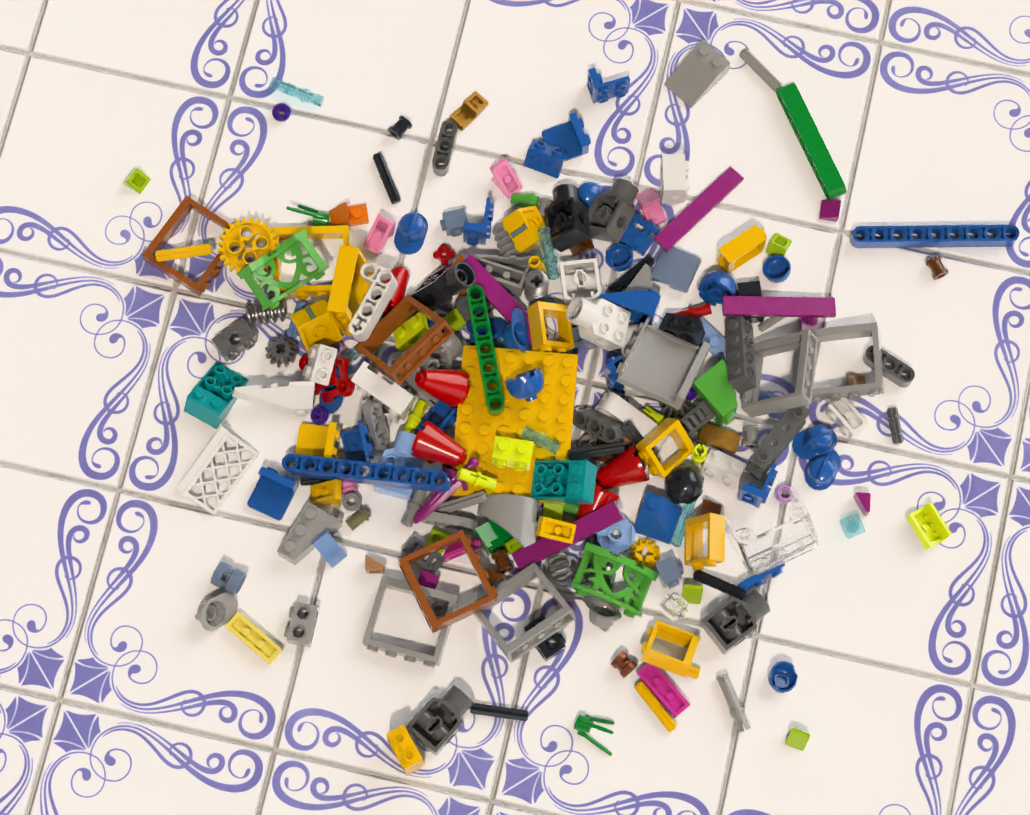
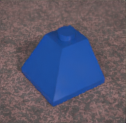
M647 491L634 527L635 533L670 545L682 508L665 497Z

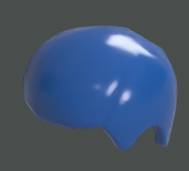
M585 182L578 187L579 201L588 206V209L596 195L604 193L602 187L595 182Z
M620 243L612 245L606 251V264L613 271H626L633 263L632 249Z
M774 255L763 263V274L770 282L781 283L790 276L791 264L784 256Z
M780 661L771 667L768 673V682L774 691L787 693L796 686L798 674H796L792 663Z

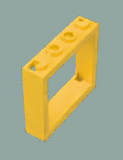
M349 225L273 227V233H277V238L274 240H279V245L280 240H287L303 229L308 233L307 238L309 240L343 239V246L350 244ZM274 259L276 270L273 280L280 281V260ZM332 285L302 286L285 297L284 300L289 299V297L325 299L327 296H330ZM279 288V289H280V295L283 294L284 292H286V291L289 290V289H281V288Z
M351 244L339 246L327 312L344 336L353 337L349 331V324L371 285L367 284L360 274L362 265L368 262L359 247L352 246ZM370 272L368 276L373 275L374 272Z

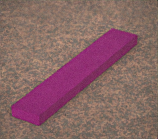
M730 166L654 237V241L668 252L739 186L744 178Z
M469 254L462 262H466L474 270L476 276L474 285L483 288L485 298L509 323H511V314L515 308H520L523 311L527 321L529 344L532 346L528 313L473 255Z
M723 296L722 312L723 316L835 318L836 304L835 298Z
M614 501L571 523L576 525L572 544L543 537L535 541V544L513 552L512 556L519 571H522L526 566H530L534 562L537 564L552 556V554L559 553L624 520Z

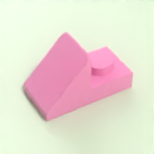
M504 157L489 168L493 175L491 180L508 199L511 198L513 193L516 194L523 189L508 160Z
M652 188L637 194L636 200L645 220L654 222L655 226L667 221L660 205V197Z
M378 214L362 246L376 255H380L388 238L394 235L395 223Z

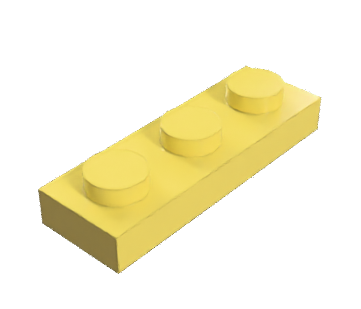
M239 612L225 626L269 665L283 651Z

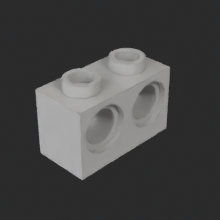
M295 601L294 607H290V626L286 625L284 637H287L288 643L311 648L319 614L318 606ZM303 610L309 613L305 619L298 617L299 612ZM298 629L304 631V635L300 638L294 637V632Z

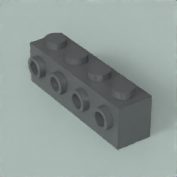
M740 315L725 322L728 383L739 394L756 388L753 327L750 321H747Z

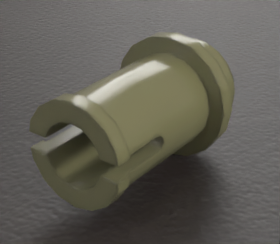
M364 507L362 509L359 508L355 515L345 521L352 531L364 521H369L368 518L371 515Z

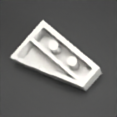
M365 361L351 379L358 386L357 390L365 396L369 393L373 396L372 401L379 403L381 406L383 404L388 406L389 409L387 411L395 417L398 415L404 417L417 399Z

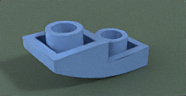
M327 530L311 541L331 568L347 557Z

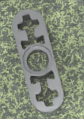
M368 401L364 405L363 415L372 446L385 450L389 446L390 436L382 407L379 403Z
M433 512L421 522L474 532L477 521L466 517Z

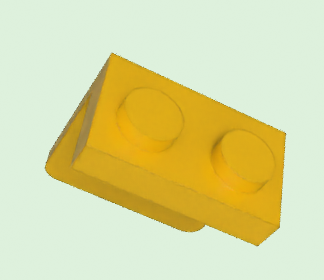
M329 422V426L300 424L295 454L336 459L338 448H335L336 440H340L341 429H338L335 422Z

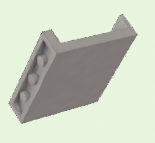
M648 316L645 323H640L637 330L639 335H634L630 346H632L631 350H626L623 357L625 362H620L616 373L619 374L616 382L680 410L708 354L711 344L704 341L701 348L649 325L651 317Z

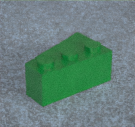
M491 520L475 528V538L480 540L481 547L487 556L502 548L504 543L514 538Z

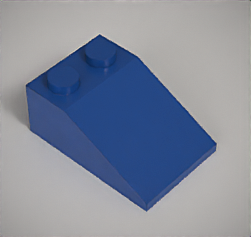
M642 289L600 294L599 299L607 300L631 312L630 321L640 324L641 322L645 323L648 316L651 317L649 325L652 326L659 308L661 295H658L654 290L649 289L646 291Z

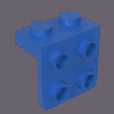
M576 112L569 114L568 122L542 131L541 135L546 144L560 147L568 152L564 162L589 153L591 141L589 135L584 133L582 129L584 128L581 117H577Z
M490 197L486 199L483 224L464 222L463 242L468 245H486V240L491 237L494 203H491Z
M359 420V428L340 433L346 460L371 462L370 459H374L371 443H366V441H370L366 424L362 425V421Z
M261 466L258 472L260 478L247 505L260 513L280 521L283 519L298 489L297 483L289 475L285 474L282 476L277 474L278 471L272 467L264 468Z

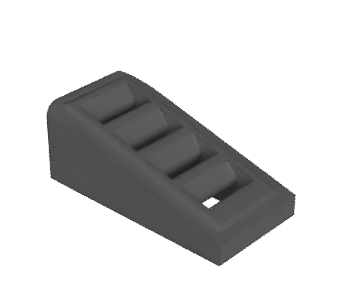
M703 400L679 421L690 438L717 414L706 400ZM701 408H702V410L706 413V415L708 416L707 418H706V417L704 416V414L700 411Z
M413 535L402 549V553L405 556L411 554L410 550L415 544L417 548L413 552L427 545ZM433 553L425 563L422 562L424 558L415 563L425 571L435 574L445 560L436 553ZM433 559H436L437 561L430 569L428 567Z

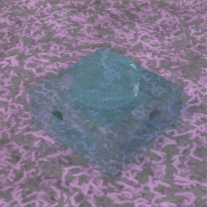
M858 513L840 520V525L847 539L866 532Z

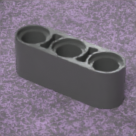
M451 120L444 121L441 125L432 159L433 172L440 177L445 176L449 172L458 136L457 125ZM447 129H451L454 131L451 134L445 133ZM443 146L449 147L447 151H443L440 148ZM438 163L445 164L443 168H438L436 165Z
M872 345L866 349L863 361L875 371L874 359L868 356L869 353H873ZM881 348L883 376L902 388L911 385L915 377L914 370ZM884 364H891L893 366V369H887L884 366ZM901 374H907L909 380L902 379Z
M592 408L582 409L573 413L574 426L607 443H613L626 438L627 434L621 428L622 423Z

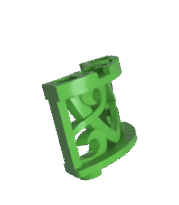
M305 229L294 234L273 251L260 257L237 273L241 280L244 279L262 305L261 309L263 311L268 308L272 311L281 305L279 301L315 278L317 281L326 275L324 271L329 266L324 263L307 238L308 233ZM300 243L308 254L302 255ZM291 252V257L296 255V258L288 260L285 258V253ZM310 257L317 266V269L312 272L307 271V266L312 264L309 262L303 263V259ZM275 258L286 264L296 263L295 274L291 282H280L271 279L276 270ZM265 266H269L272 269L268 277L264 276L268 273L263 270ZM302 273L307 278L299 282ZM254 277H256L262 283L259 285ZM266 284L270 285L267 288V294L269 291L275 292V296L270 300L261 289ZM279 288H281V289H289V290H287L286 292H284L283 294L280 295V289H279Z
M586 542L584 555L574 581L570 585V587L576 590L575 594L582 597L589 595L624 611L623 615L627 617H642L640 611L651 582H656L658 574L646 566L637 565L636 561L623 555L617 558L616 554L610 553V550ZM592 555L593 569H586ZM607 562H609V563L611 564V569H610V570H607V571L602 570V568H607V567H606V563H607ZM621 566L623 567L622 576L628 587L619 592L612 593L603 574H613ZM585 572H591L595 575V577H588L586 579L592 582L591 587L581 585ZM632 572L633 578L629 580L628 575ZM600 588L603 594L597 592L596 590ZM630 598L632 599V604H631V606L629 605V599H630Z

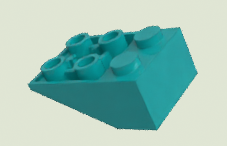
M215 362L188 394L184 412L217 429L238 399L232 397L234 387L246 386L249 379Z
M587 460L535 461L530 498L568 504H593L597 466Z

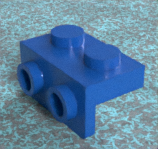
M534 139L528 147L523 166L558 179L568 152L560 147H554L546 144L544 141Z
M621 355L611 357L606 362L607 365H605L604 372L607 386L610 390H615L617 394L624 390V385L616 382L619 375L616 373L620 362L622 363L623 361Z
M438 400V403L433 406L417 426L416 431H423L426 427L423 424L429 421L446 433L447 427L449 425L453 426L456 422L457 409H452Z

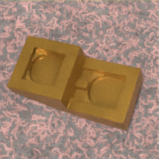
M475 91L463 101L460 108L449 116V120L454 121L457 128L463 131L484 111L489 102Z
M706 424L700 429L696 441L712 448L717 447L735 454L741 435L718 426Z

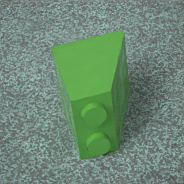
M722 359L695 380L692 385L697 393L695 399L700 404L703 400H706L717 414L713 420L719 427L724 424L727 426L735 419L734 416L738 407L733 387L728 383L726 363Z

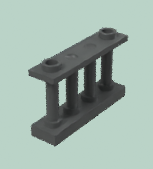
M805 406L788 409L748 460L751 462L747 465L745 471L760 482L773 463L777 461L806 424L805 419L811 411Z

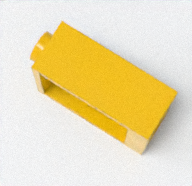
M755 224L720 247L716 257V262L720 268L730 274L762 253L767 240L764 230L762 228L759 229Z
M537 301L527 307L533 351L567 354L568 351L575 348L572 325L566 319L568 305ZM544 317L557 319L560 342L547 340Z
M669 417L635 445L639 451V457L646 462L649 473L652 476L665 478L674 467L680 465L692 454L695 448L680 421ZM667 434H670L679 451L661 465L651 448Z
M707 513L685 519L684 565L692 566L693 570H703L705 566L716 567L718 563L725 562V516ZM708 528V556L703 557V529Z
M656 620L654 627L650 626L646 635L649 641H644L640 652L644 653L641 661L686 678L701 637ZM655 637L687 648L684 661L652 650L651 647Z
M404 724L386 734L388 743L407 776L424 767L423 759Z

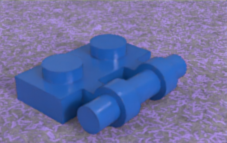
M635 212L620 242L641 256H644L654 242L649 235L651 232L657 235L661 229L656 227L654 222L645 220L641 214ZM637 224L645 228L643 232L635 228Z

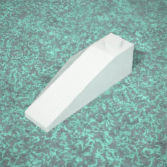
M315 381L289 382L288 386H279L277 383H274L265 388H262L260 385L234 387L232 397L289 415H295L296 417H305L309 415L313 407Z

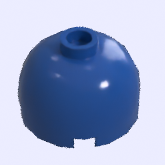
M710 271L704 275L699 283V296L703 301L709 302L712 306H716V303L722 304L723 296L736 295V282L731 275L724 271Z
M535 368L516 375L514 380H511V378L507 379L505 385L510 395L515 399H526L527 402L537 399V394L542 391L544 377L541 368L537 370Z

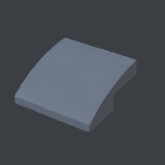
M674 247L668 252L662 249L651 273L652 281L669 285L671 289L687 293L702 260Z

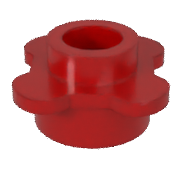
M441 244L437 251L433 253V258L438 259L441 265L446 266L449 260L454 258L456 254L446 244Z

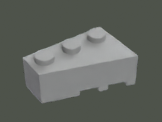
M473 255L508 293L519 297L522 296L525 276L530 272L528 261L533 255H528V257H516V255H510V257Z
M307 502L277 549L278 555L296 565L314 550L315 547L311 541L325 530L331 535L342 527L341 520Z

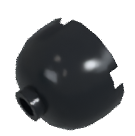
M680 465L674 467L666 476L664 488L669 498L675 503L691 504L701 496L704 480L693 467Z

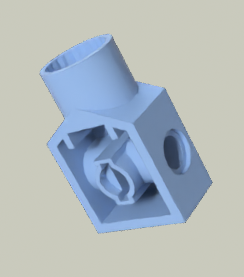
M397 431L393 447L384 450L380 464L422 468V460L411 455L414 452L411 448L416 434ZM389 472L383 473L381 478H386ZM407 474L402 475L400 481L405 480ZM373 485L374 492L409 502L415 491L413 489Z

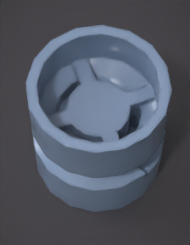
M221 561L216 567L210 583L219 588L225 587V591L235 596L243 586L247 573L238 568L233 570L232 565Z

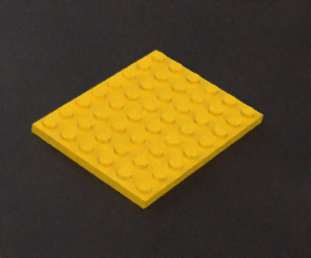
M463 345L461 370L466 371L470 379H467L470 390L465 402L462 405L458 404L454 440L466 449L465 454H467V458L463 465L460 464L458 467L452 466V469L458 471L460 467L463 468L468 463L470 457H475L479 461V466L471 471H479L482 475L497 479L495 489L491 491L480 486L474 487L471 483L467 482L469 491H463L461 486L451 496L463 497L484 491L487 495L511 494L531 497L535 461L570 460L568 458V450L571 448L578 355L525 350L526 352L523 353L516 349L494 348L504 399V411L499 416H492L486 408L476 347ZM483 347L480 351L487 354L490 352V349ZM487 365L484 367V370L486 372H491L494 370V368L490 365ZM541 368L544 377V387L537 394V399L527 402L526 399L518 400L510 395L505 385L507 379L511 378V380H514L516 375ZM489 384L487 388L489 390H495L497 386L495 384ZM498 402L490 404L493 409L501 406ZM500 436L534 442L530 470L517 471L511 467L498 468L492 465L495 437ZM538 500L540 504H544V501Z

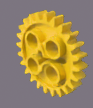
M252 216L249 221H246L245 217H243L242 222L235 219L236 225L229 223L230 229L223 228L225 235H219L222 240L218 242V246L222 247L218 249V254H222L220 260L225 261L223 263L224 267L230 266V272L236 269V275L247 265L251 264L246 262L248 257H254V261H256L279 245V240H274L277 238V233H272L273 227L267 228V222L261 224L260 218L256 222H254ZM246 231L251 232L249 237H243L242 234ZM260 242L266 243V246L263 248H259L257 245ZM234 246L240 247L237 252L231 251V248Z

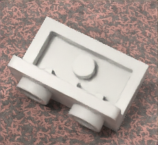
M313 344L308 351V364L303 369V381H315V383L328 386L338 350L323 344Z
M841 398V400L830 403L826 407L827 417L832 422L835 421L839 426V431L850 439L869 424L847 398Z
M711 448L701 468L700 475L731 490H735L747 464L715 448Z

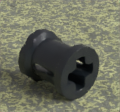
M400 115L399 120L393 126H390L388 131L394 138L401 140L402 135L407 129L412 128V124L408 119Z

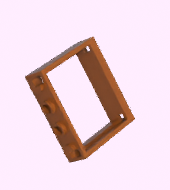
M186 196L142 256L145 262L200 297L206 289H209L212 279L219 276L222 270L221 267L225 262L220 260L222 254H217L197 283H195L163 261L158 262L155 252L163 249L192 209L221 228L230 229L227 221ZM234 246V247L231 248V251L233 252V251L235 250V248H239V247H238V246Z
M407 295L375 326L366 341L358 342L354 348L363 360L400 386L454 331L445 319L410 295ZM415 311H418L435 324L391 367L372 354Z
M463 530L398 559L399 567L432 633L495 605L497 602V590L494 585L490 586L488 572L485 568H481L479 564L481 559L477 551L473 552L471 548L473 545L468 534H464ZM460 541L487 596L436 619L410 564Z

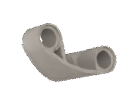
M493 494L487 496L486 502L478 504L477 515L480 518L495 522L513 536L523 548L535 544V534L538 526V521H536L538 500L520 495Z

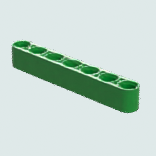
M792 82L777 88V98L824 195L828 200L846 194V186L796 84Z
M473 285L467 290V303L486 408L490 415L499 416L504 411V399L483 288ZM473 293L480 295L478 299H473L470 296ZM476 311H481L484 313V315L482 317H476L474 313ZM480 329H484L487 331V333L485 335H479L477 331ZM483 347H487L490 349V352L484 354L480 350ZM490 365L494 370L486 372L484 367ZM489 384H495L497 388L495 390H489L487 386ZM498 402L501 406L493 409L490 404Z

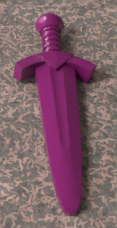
M470 457L468 463L463 468L471 471L479 466L478 459ZM445 468V472L451 473L449 476L452 482L451 489L445 493L434 492L416 514L413 523L418 524L427 518L461 486L463 491H469L466 481L456 479L457 471Z

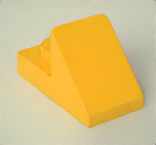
M334 479L311 485L310 503L313 505H340L342 480Z
M540 516L535 535L572 544L576 525Z

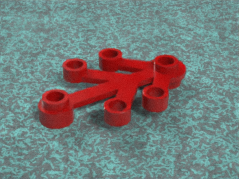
M302 356L299 360V368L302 371L308 364V356ZM339 356L336 360L341 379L337 377L334 364L328 386L315 384L316 390L314 395H319L322 389L333 384L337 386V388L331 391H324L322 393L321 400L323 402L332 403L334 398L339 395L349 397L353 394L355 383L348 377L347 367L349 359L347 357Z

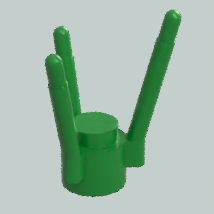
M300 204L298 208L286 207L287 210L312 216V224H316V226H328L329 213Z
M579 714L574 725V729L578 730L577 734L586 738L609 756H612L611 751L586 734V732L590 733L591 729L594 728L613 734V730L593 723L614 725L615 722L591 717L586 714L585 716Z

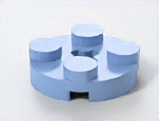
M623 517L624 520L596 533L597 542L600 547L608 549L610 553L616 555L629 551L635 540V529L625 517ZM614 530H618V533L621 534V537H618L617 540L610 536Z

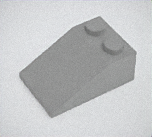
M703 39L686 56L664 85L692 108L729 72L730 62Z

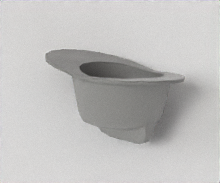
M224 592L212 599L205 600L198 606L195 619L199 620L207 631H214L228 623L235 616L238 609L237 599L231 593Z
M589 595L583 597L585 605L589 608L590 622L604 632H607L615 621L621 619V613L613 605Z

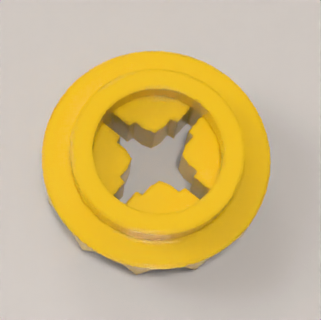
M648 538L639 539L632 544L629 558L636 561L637 565L646 566L650 569L660 559V548ZM645 547H647V552L651 555H648L645 561H643L642 554L638 552H643Z

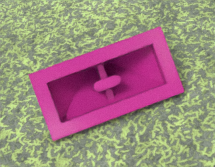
M470 538L473 544L471 546L473 551L481 548L480 540ZM459 541L448 546L443 557L445 562L465 555L466 552Z

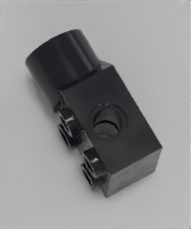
M572 184L556 186L552 191L553 203L544 212L546 243L559 252H563L590 238L588 206L579 201L578 188Z
M451 262L428 276L410 296L434 312L442 303L444 305L448 304L453 299V295H457L473 286L476 280L475 272L466 262H458L455 265Z

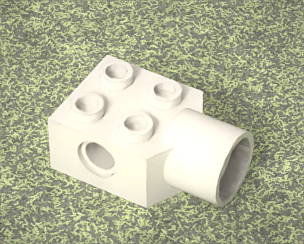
M685 154L662 155L659 191L661 204L676 206L684 203L685 197H688V190H690V179L688 178L689 161H685Z
M597 258L559 262V275L564 305H569L572 299L577 296L588 301L599 299L602 291Z
M577 296L572 299L566 310V319L578 325L581 338L608 351L624 348L631 312L602 298L588 301Z

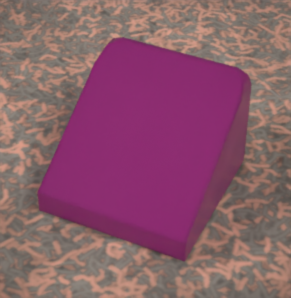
M841 200L821 201L819 219L837 222L840 214Z
M799 317L800 331L819 329L818 318Z
M856 492L853 498L863 516H867L870 512L871 494Z
M421 570L418 583L420 586L436 590L440 577Z

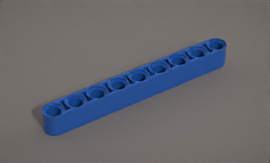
M1015 225L858 226L854 228L851 234L850 244L855 248L1010 247L1015 244L1020 231ZM987 233L993 234L995 238H989ZM1005 233L1012 234L1014 238H1008ZM878 234L882 239L877 240L874 235ZM893 234H898L901 239H895ZM912 234H917L920 239H914ZM930 234H936L939 239H933ZM949 234H955L957 239H952ZM968 234H974L976 236V239L970 238ZM855 235H861L864 239L858 240Z
M287 454L282 459L283 468L293 476L326 480L338 479L343 482L439 493L449 491L452 486L451 479L441 470L300 454ZM292 462H296L294 467L289 468ZM314 464V467L308 470V466ZM329 466H333L331 471L326 472ZM347 468H351L348 474H344ZM366 470H370L367 476H363ZM389 472L386 478H381L383 473ZM407 474V478L400 481V477ZM426 476L424 482L418 483L421 477ZM445 478L443 484L437 485L440 479Z

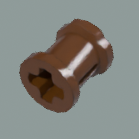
M940 255L929 259L925 263L926 266L930 267L934 280L941 279L949 273L948 269H945L942 264Z
M501 550L491 555L498 569L497 573L505 574L514 569L513 565L509 563L507 550Z

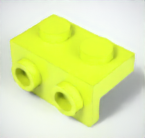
M418 312L393 332L397 349L404 352L430 329L427 318Z
M496 436L492 454V465L498 468L511 467L517 471L530 470L534 442Z
M932 502L905 517L926 550L942 543L952 535Z

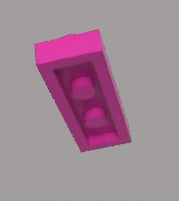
M647 663L636 673L674 718H677L691 705L658 667Z

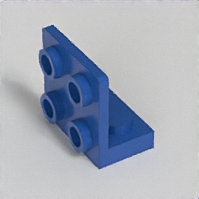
M595 67L588 69L586 85L593 104L597 102L605 103L614 97H624L629 91L630 77L626 76L603 83L601 74L596 72Z
M773 463L762 490L758 489L759 487L753 483H743L738 500L759 508L761 503L765 504L771 490L768 485L772 487L778 473L775 470L777 464Z

